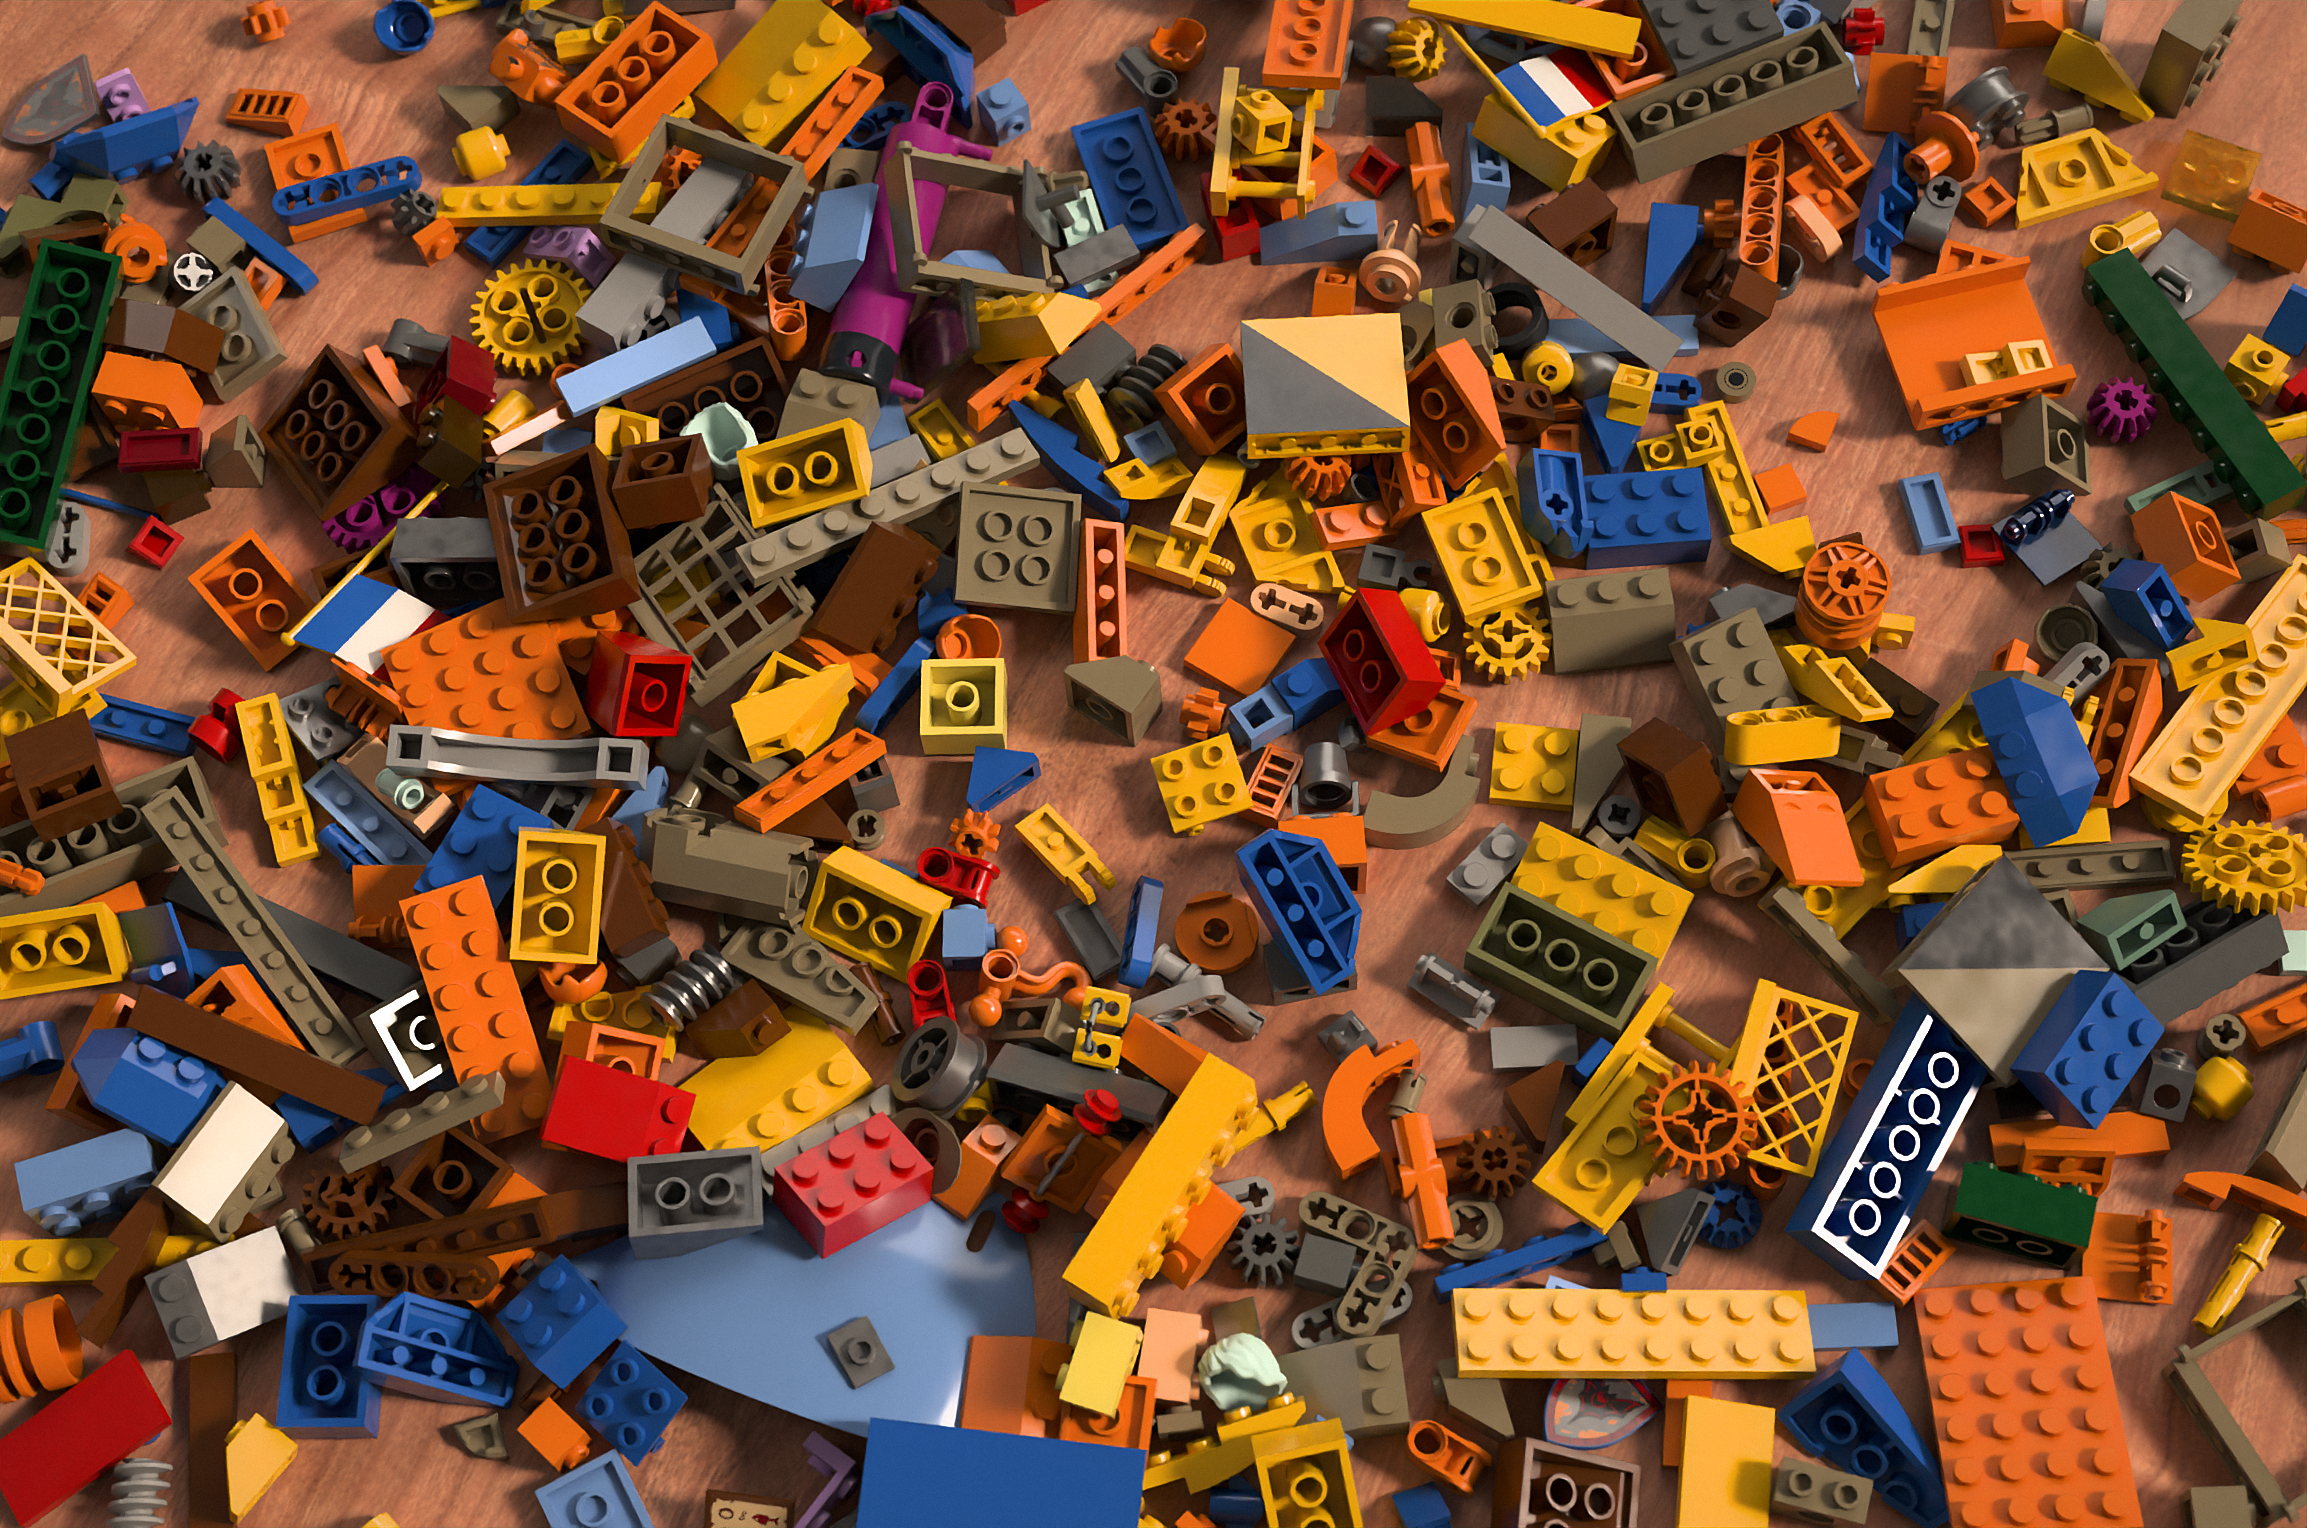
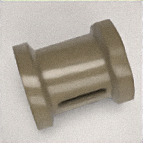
M2219 1014L2217 1017L2210 1019L2196 1040V1049L2199 1055L2205 1061L2216 1056L2226 1059L2228 1056L2233 1057L2236 1048H2239L2245 1040V1028L2237 1017L2230 1014Z

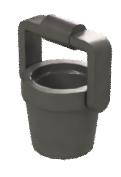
M1319 742L1305 749L1301 780L1299 785L1298 783L1292 784V816L1305 815L1311 819L1328 818L1331 814L1339 813L1334 811L1299 814V798L1305 805L1316 809L1338 808L1347 804L1352 798L1353 811L1347 813H1351L1353 816H1360L1359 781H1351L1349 778L1346 753L1340 745L1332 742Z

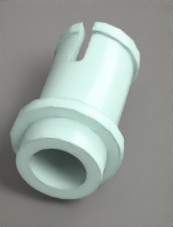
M389 768L382 770L376 777L375 786L379 787L377 790L392 798L393 803L398 808L403 810L413 809L423 801V787L417 779L396 775Z

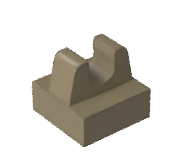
M1622 1220L1614 1223L1607 1232L1610 1240L1592 1248L1598 1266L1602 1265L1603 1269L1619 1264L1627 1272L1634 1267H1647L1630 1226Z

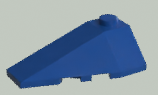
M1856 1347L1824 1368L1776 1414L1807 1451L1819 1459L1822 1455L1843 1468L1845 1470L1844 1473L1874 1480L1872 1488L1882 1494V1500L1921 1527L1937 1528L1949 1520L1940 1465L1886 1381Z

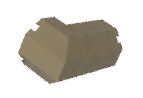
M655 808L643 814L639 861H643L652 875L653 883L650 884V888L655 898L789 927L804 919L807 910L801 909L800 905L803 898L809 900L811 898L819 858L817 852L808 849L814 846L813 839L771 830L762 834L746 825L736 824L730 820L725 822V817L722 814L694 808H679L678 814L673 816H667L668 808Z

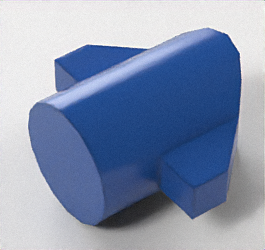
M947 587L935 598L926 590L918 596L917 619L919 632L922 637L928 640L936 639L939 629L946 621L954 616L968 612L966 604L952 603V588Z
M1241 1474L1230 1477L1229 1488L1211 1487L1209 1520L1213 1524H1227V1528H1252L1262 1517L1265 1508L1264 1500Z

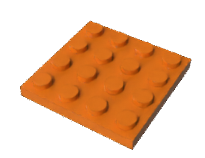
M504 597L379 650L395 691L401 697L400 703L410 726L435 727L477 735L535 740H575L594 733L548 621L541 620L512 624L508 618ZM430 777L435 789L443 792L446 796L482 782L480 780Z

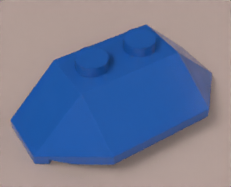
M902 5L869 14L864 18L867 37L876 30L896 47L902 55L905 75L917 86L922 88L930 82H941L952 90L953 104L951 116L966 130H969L973 126L976 80L973 66L975 61L968 49L962 45L958 47L952 42L941 25L938 23L933 25L922 14Z
M197 97L189 98L164 108L54 142L49 154L52 163L72 172L117 181L119 185L132 182L139 177L138 174L152 170L153 173L163 172L174 165L199 106V101Z
M2008 677L1971 692L1970 694L1986 740L2017 813L2035 848L2038 849L2076 834L2099 783L2100 776L2068 701L2013 677Z
M1269 828L1234 851L1240 882L1281 953L1314 993L1319 996L1352 974L1355 966L1354 955L1358 943L1362 910L1322 839Z
M131 1027L93 1030L70 1064L74 1072L77 1073L81 1086L92 1107L170 1148L180 1147L228 1084V1081L218 1067L186 1050Z
M406 1291L400 1292L362 1322L353 1362V1368L368 1382L443 1403L496 1409H511L519 1367L511 1355L508 1356L500 1339L480 1313Z

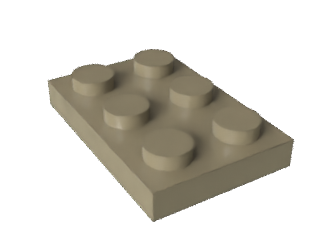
M235 265L178 308L226 331L214 375H207L218 397L227 403L288 359L244 271Z

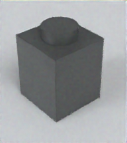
M1306 1233L1294 1272V1286L1336 1298L1346 1295L1348 1287L1351 1286L1363 1264L1356 1261L1357 1247Z

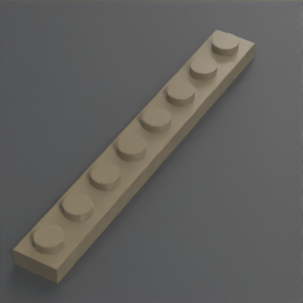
M1021 427L873 489L868 497L831 507L735 548V558L753 587L756 588L858 544L872 521L905 524L958 501L962 481L998 484L1039 466L1040 455Z
M175 785L140 808L318 1056L345 1067L368 1051L364 1042L179 788Z

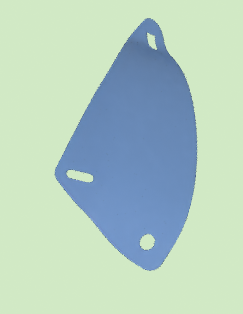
M992 1192L966 1222L930 1198V1201L823 1260L775 1203L771 1202L768 1204L763 1197L764 1229L678 1257L636 1260L629 1234L607 1245L568 1259L586 1277L598 1283L597 1289L628 1326L616 1339L622 1342L626 1339L633 1347L651 1356L748 1397L868 1438L870 1417L959 1427L970 1337L973 1335L1036 1337L1033 1281L1025 1241L1022 1233L1013 1231L1006 1224L1001 1208L1009 1200L996 1192ZM985 1210L991 1211L995 1214L996 1221L983 1249L975 1253L969 1251L966 1247V1241L978 1215ZM863 1316H868L895 1369L855 1390L828 1341V1335Z

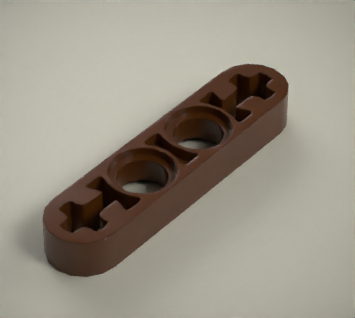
M348 1250L331 1264L328 1278L335 1290L346 1295L395 1297L400 1292L406 1291L430 1299L476 1301L484 1299L493 1291L499 1282L500 1272L493 1260L482 1255ZM390 1264L399 1268L403 1275V1282L395 1284L388 1281L383 1274V1266ZM347 1265H350L352 1272L361 1273L355 1280L352 1279L351 1273L343 1271ZM372 1266L371 1273H366V1271ZM433 1266L440 1269L445 1276V1284L438 1286L430 1283L425 1276V1268ZM473 1270L477 1271L479 1278L485 1279L482 1285H478L476 1278L468 1277ZM457 1277H461L462 1279L456 1284Z

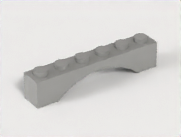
M390 724L386 766L396 775L646 791L649 749L642 740L602 737L575 740L517 739L463 733L435 727Z

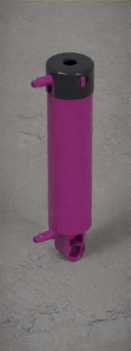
M941 82L925 84L919 92L911 122L900 123L892 127L888 134L874 180V184L879 187L864 262L836 304L829 331L823 341L814 370L824 376L837 377L875 387L880 408L885 406L890 394L907 399L921 400L924 393L923 388L917 387L912 383L897 380L894 377L917 294L900 291L883 166L896 153L895 145L900 141H909L912 147L922 151L938 154L949 153L954 157L961 155L976 160L991 161L993 154L991 149L984 148L982 145L964 141L961 137L946 134L952 110L953 93L946 84ZM913 178L922 251L927 255L928 260L949 185Z

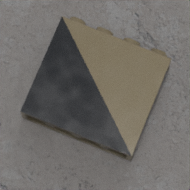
M2004 854L1983 863L1883 971L1879 978L1890 989L1904 984L1910 987L1989 1072V1077L1981 1085L1986 1091L2001 1086L2008 1088L2019 1080L2010 1070V1067L2079 970L2108 971L2110 967Z

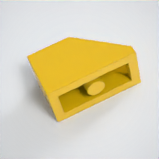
M1808 515L1720 538L1724 548L1770 575L1784 573L1785 580L1803 576L1807 562L1817 551Z
M257 1413L248 1423L243 1419L240 1420L225 1439L229 1444L226 1447L225 1455L230 1521L235 1525L241 1522L295 1459L298 1451L296 1443Z

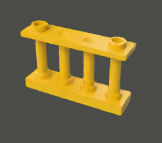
M1224 67L1210 189L1212 215L1228 216L1229 200L1236 201L1237 197L1297 199L1298 219H1306L1307 204H1314L1315 180L1309 179L1316 110H1323L1324 90L1307 88V90L1248 88L1247 84H1241L1240 68ZM1256 91H1269L1283 105L1306 106L1304 121L1292 120L1290 136L1303 137L1301 152L1272 151L1254 155L1250 150H1243L1240 145H1235L1236 137L1231 133L1230 127L1235 98L1251 95ZM1240 165L1299 168L1298 183L1237 181V177H1232L1233 169H1240Z
M1660 981L1565 1114L1562 1129L1568 1133L1572 1132L1636 1051L1672 1073L1671 1068L1677 1063L1651 1047L1652 1041L1647 1039L1655 1026L1661 1030L1664 1027L1719 1062L1720 1064L1713 1074L1719 1078L1724 1070L1731 1069L1740 1035L1729 1049L1675 1014V1008L1671 1006L1675 991ZM1683 1068L1684 1073L1688 1074V1070ZM1702 1088L1710 1100L1714 1093ZM1666 1157L1647 1181V1186L1652 1183L1656 1175L1664 1179L1668 1172L1663 1170L1668 1157Z

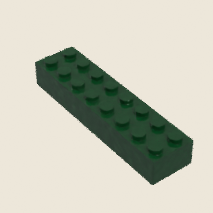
M42 237L0 389V553L21 558H27L31 555L36 561L48 562L92 398L91 391L98 375L106 345L103 342L115 298L119 297L125 274L122 256Z

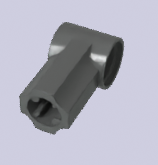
M1131 46L1123 51L1121 57L1115 63L1116 71L1146 103L1149 115L1156 119L1157 114L1163 113L1162 109L1165 103L1175 106L1179 96L1175 75L1168 70L1161 69L1142 47L1136 48Z
M399 318L394 321L381 352L385 358L390 356L398 369L411 370L414 365L431 369L450 337L427 332L416 322Z

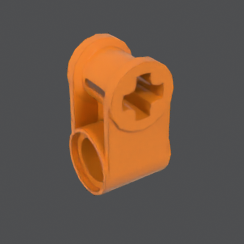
M1423 1420L1416 1423L1410 1429L1405 1443V1454L1414 1466L1428 1473L1446 1488L1466 1499H1471L1474 1495L1472 1487L1484 1467H1490L1494 1461L1493 1457L1478 1445L1462 1439L1432 1420ZM1420 1435L1432 1436L1438 1444V1450L1433 1454H1423L1416 1448L1414 1439ZM1467 1462H1470L1466 1472L1461 1476L1460 1472Z

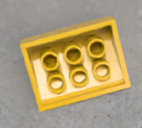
M776 0L699 87L695 94L746 140L760 145L765 150L779 154L849 66L857 67L869 54L872 47L856 29L820 0Z
M792 1004L781 1012L791 1028V1032L757 1056L718 1058L677 1088L696 1094L687 1129L704 1151L760 1146L762 1154L875 1091L872 1078L847 1046L822 1019Z

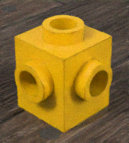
M1256 91L1251 95L1237 97L1234 102L1233 115L1230 119L1231 133L1254 155L1286 149L1289 145L1293 113L1269 91Z
M2248 333L2229 359L2223 373L2243 399L2251 400L2261 406L2269 393L2277 396L2290 375L2284 373V370L2291 357L2282 353L2278 347L2265 343Z

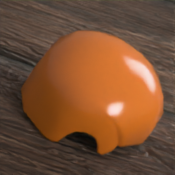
M1184 17L1176 18L1173 26L1169 29H1163L1161 26H1158L1148 44L1149 55L1161 69L1168 70L1173 74L1190 71L1197 67L1205 57L1207 47L1206 29L1198 21Z
M960 614L950 618L941 626L936 636L935 648L939 659L998 658L1002 640L998 627L989 617L977 614Z
M598 956L596 964L542 961L537 967L547 996L551 1000L562 1004L583 1003L599 994L607 980L608 974L605 964L599 960Z

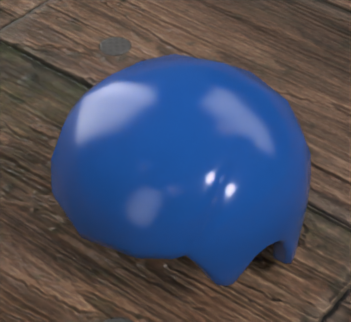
M392 0L383 9L377 10L373 30L379 43L393 53L412 55L422 51L431 42L435 32V21L429 9L417 0Z

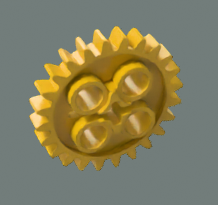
M526 259L525 267L521 270L513 262L511 263L510 274L506 275L503 271L497 270L499 281L496 283L487 279L484 281L488 292L475 293L479 304L470 306L474 316L469 319L473 330L472 336L476 345L495 354L494 367L502 363L506 373L511 372L517 366L521 376H525L529 368H534L536 375L541 376L542 367L546 365L553 372L557 361L561 360L563 363H571L568 356L569 353L583 354L579 342L591 343V341L581 336L575 315L590 298L592 292L588 290L584 278L577 279L574 269L571 268L564 273L560 262H557L552 269H549L546 259H542L538 267H533L530 259ZM523 291L528 292L546 337V342L543 344L538 341L521 298ZM551 293L547 297H541L544 294ZM514 306L511 310L504 311L506 308ZM557 324H563L559 328H553ZM527 337L523 341L516 342L520 338Z
M2231 820L2229 828H2225L2219 823H2214L2213 831L2201 828L2199 836L2191 835L2189 837V844H2184L2180 872L2183 873V882L2191 883L2190 892H2202V901L2204 902L2216 899L2217 908L2219 909L2229 904L2234 906V913L2237 914L2243 908H2249L2253 916H2257L2260 909H2266L2269 914L2274 916L2276 915V909L2279 907L2291 913L2293 912L2294 904L2307 907V842L2303 843L2304 835L2302 833L2289 836L2288 827L2286 826L2277 831L2272 830L2271 822L2265 823L2263 827H2256L2253 820H2248L2246 826H2240L2235 820Z

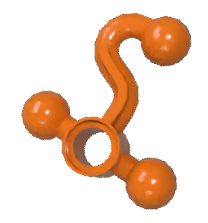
M1009 925L1002 928L995 939L997 949L987 953L982 961L977 986L981 995L976 996L972 1000L968 1010L973 1023L979 1027L988 1028L993 1026L1002 1015L1000 1002L1007 1001L1012 995L1021 997L1040 996L1051 990L1064 978L1072 979L1076 983V987L1068 990L1062 1001L1081 1012L1087 985L1093 987L1089 972L1083 966L1068 961L1054 964L1041 976H1033L1020 970L1017 957L1021 956L1028 948V937L1025 931L1018 926ZM994 973L1002 974V975L1005 976L1006 978H1003V979L996 978V977L992 976L991 974H994Z

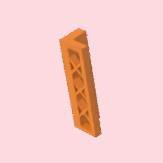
M1405 370V375L1407 376L1411 371ZM1411 426L1409 452L1371 453L1384 507L1389 513L1388 522L1390 528L1401 529L1417 512L1422 513L1448 504L1438 465ZM1392 458H1393L1394 468H1393V473H1392V477H1391L1390 465H1391V460H1392ZM1402 491L1405 505L1400 509L1399 500Z
M780 588L756 605L769 625L794 608ZM752 591L748 596L751 597L755 592ZM749 612L751 621L759 626V624L756 622L754 617ZM814 627L788 645L789 648L819 669L831 664L842 665L849 662L856 683L851 691L865 701L870 698L894 668L874 653L862 652Z

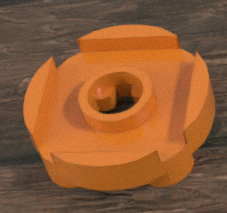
M1225 891L1204 892L1193 897L1186 904V908L1181 912L1180 916L1177 917L1174 927L1175 943L1181 958L1189 965L1193 963L1199 965L1202 974H1230L1253 960L1259 941L1257 917L1253 909L1245 901L1242 903L1239 899L1233 898V894ZM1218 924L1220 930H1228L1229 934L1223 936L1222 941L1214 942L1213 939H1208L1205 934L1211 932V925Z

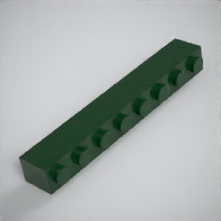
M2126 247L2087 266L2081 288L2086 302L2092 307L2096 306L2103 316L2107 330L2112 335L2117 334L2125 345V351L2133 364L2140 365L2146 373L2151 389L2156 394L2161 393L2169 404L2172 417L2176 422L2183 423L2191 433V439L2195 448L2202 454L2206 453L2210 460L2212 459L2217 477L2222 483H2228L2233 489L2237 502L2243 512L2248 515L2251 514L2254 519L2260 518L2267 522L2301 505L2307 489L2306 480L2130 249Z

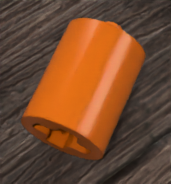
M2295 775L2254 790L2253 802L2260 818L2265 823L2273 822L2307 810L2306 779L2301 775Z

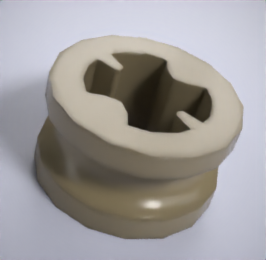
M870 809L858 810L848 820L847 828L852 834L856 848L871 851L882 845L886 838V829L883 818L879 813ZM866 823V826L869 827V823H873L875 834L868 837L867 833H865L864 837H860L859 826Z

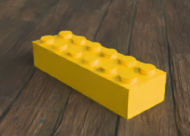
M1208 1053L1062 1275L1070 1297L1097 1314L1118 1320L1120 1315L1127 1317L1131 1313L1140 1297V1294L1136 1291L1145 1277L1151 1280L1158 1272L1164 1260L1161 1252L1168 1241L1176 1242L1182 1235L1188 1223L1185 1215L1193 1203L1200 1205L1206 1198L1212 1186L1209 1178L1217 1166L1223 1169L1230 1161L1236 1149V1145L1232 1143L1241 1129L1247 1132L1257 1119L1260 1109L1256 1107L1258 1097L1254 1079Z

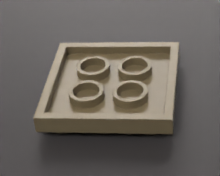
M962 481L959 492L952 603L1073 615L1076 606L1082 494Z

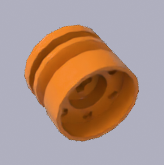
M1849 541L1831 543L1814 553L1806 564L1794 605L1796 623L1805 637L1820 647L1832 650L1854 649L1871 638L1879 626L1892 585L1889 568L1880 555L1865 545Z
M59 1294L26 1303L23 1317L13 1307L1 1311L0 1402L6 1405L16 1402L20 1399V1396L26 1399L35 1396L38 1392L39 1380L43 1387L50 1392L78 1384L83 1380L85 1371L81 1338L79 1333L74 1330L77 1324L71 1309L65 1299Z

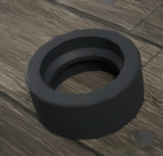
M1517 282L1501 283L1486 291L1491 292L1493 296L1496 314L1508 307L1521 306L1530 309L1532 319L1529 325L1520 333L1511 337H1498V348L1493 349L1494 355L1503 353L1506 361L1520 360L1531 345L1545 340L1549 329V318L1539 294L1531 287Z

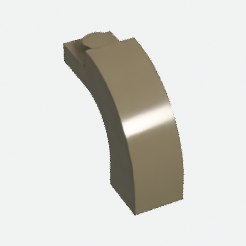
M1462 734L1454 749L1444 780L1431 792L1422 796L1407 798L1372 789L1363 817L1365 844L1394 850L1414 849L1435 843L1456 830L1470 814L1479 794L1480 778H1476L1475 774L1480 754L1474 753L1475 737Z

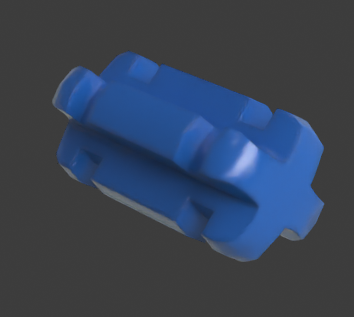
M1985 415L1941 425L1938 434L1946 445H1953V440L1960 441L1977 431L1976 427H1985L1988 419Z

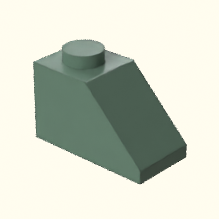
M2170 889L2108 899L2076 921L2082 938L2107 965L2119 971L2187 926L2176 894Z

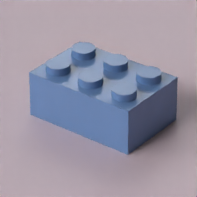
M128 1127L14 1163L23 1211L51 1235L57 1236L75 1234L82 1229L81 1226L96 1221L101 1223L116 1221L123 1217V1213L133 1208L168 1163L170 1156L168 1148L164 1144L132 1127Z

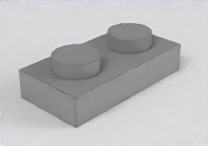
M1501 822L1446 878L1445 885L1477 911L1517 870L1529 844Z

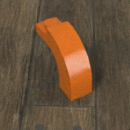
M1413 1038L1403 1043H1400L1399 1040L1388 1043L1378 1051V1056L1375 1058L1367 1044H1364L1340 1064L1328 1084L1323 1102L1322 1135L1327 1157L1341 1183L1380 1163V1149L1364 1123L1362 1110L1365 1102L1376 1089L1399 1077L1403 1069H1414L1419 1066L1421 1052Z

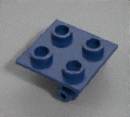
M625 1339L574 1409L635 1467H638L649 1451L655 1454L664 1445L665 1440L661 1437V1434L689 1397Z

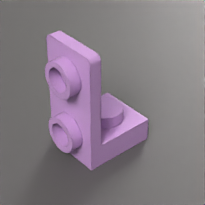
M124 68L94 82V87L114 123L151 112L133 74H131L128 68Z
M541 225L531 234L530 242L523 250V254L527 258L564 262L569 269H574L578 279L584 278L589 288L597 287L616 260L589 228Z
M813 1431L803 1443L806 1452L811 1456L807 1463L826 1478L831 1473L835 1475L794 1528H826L832 1518L829 1512L839 1499L846 1501L860 1482L857 1476L861 1471L856 1462Z

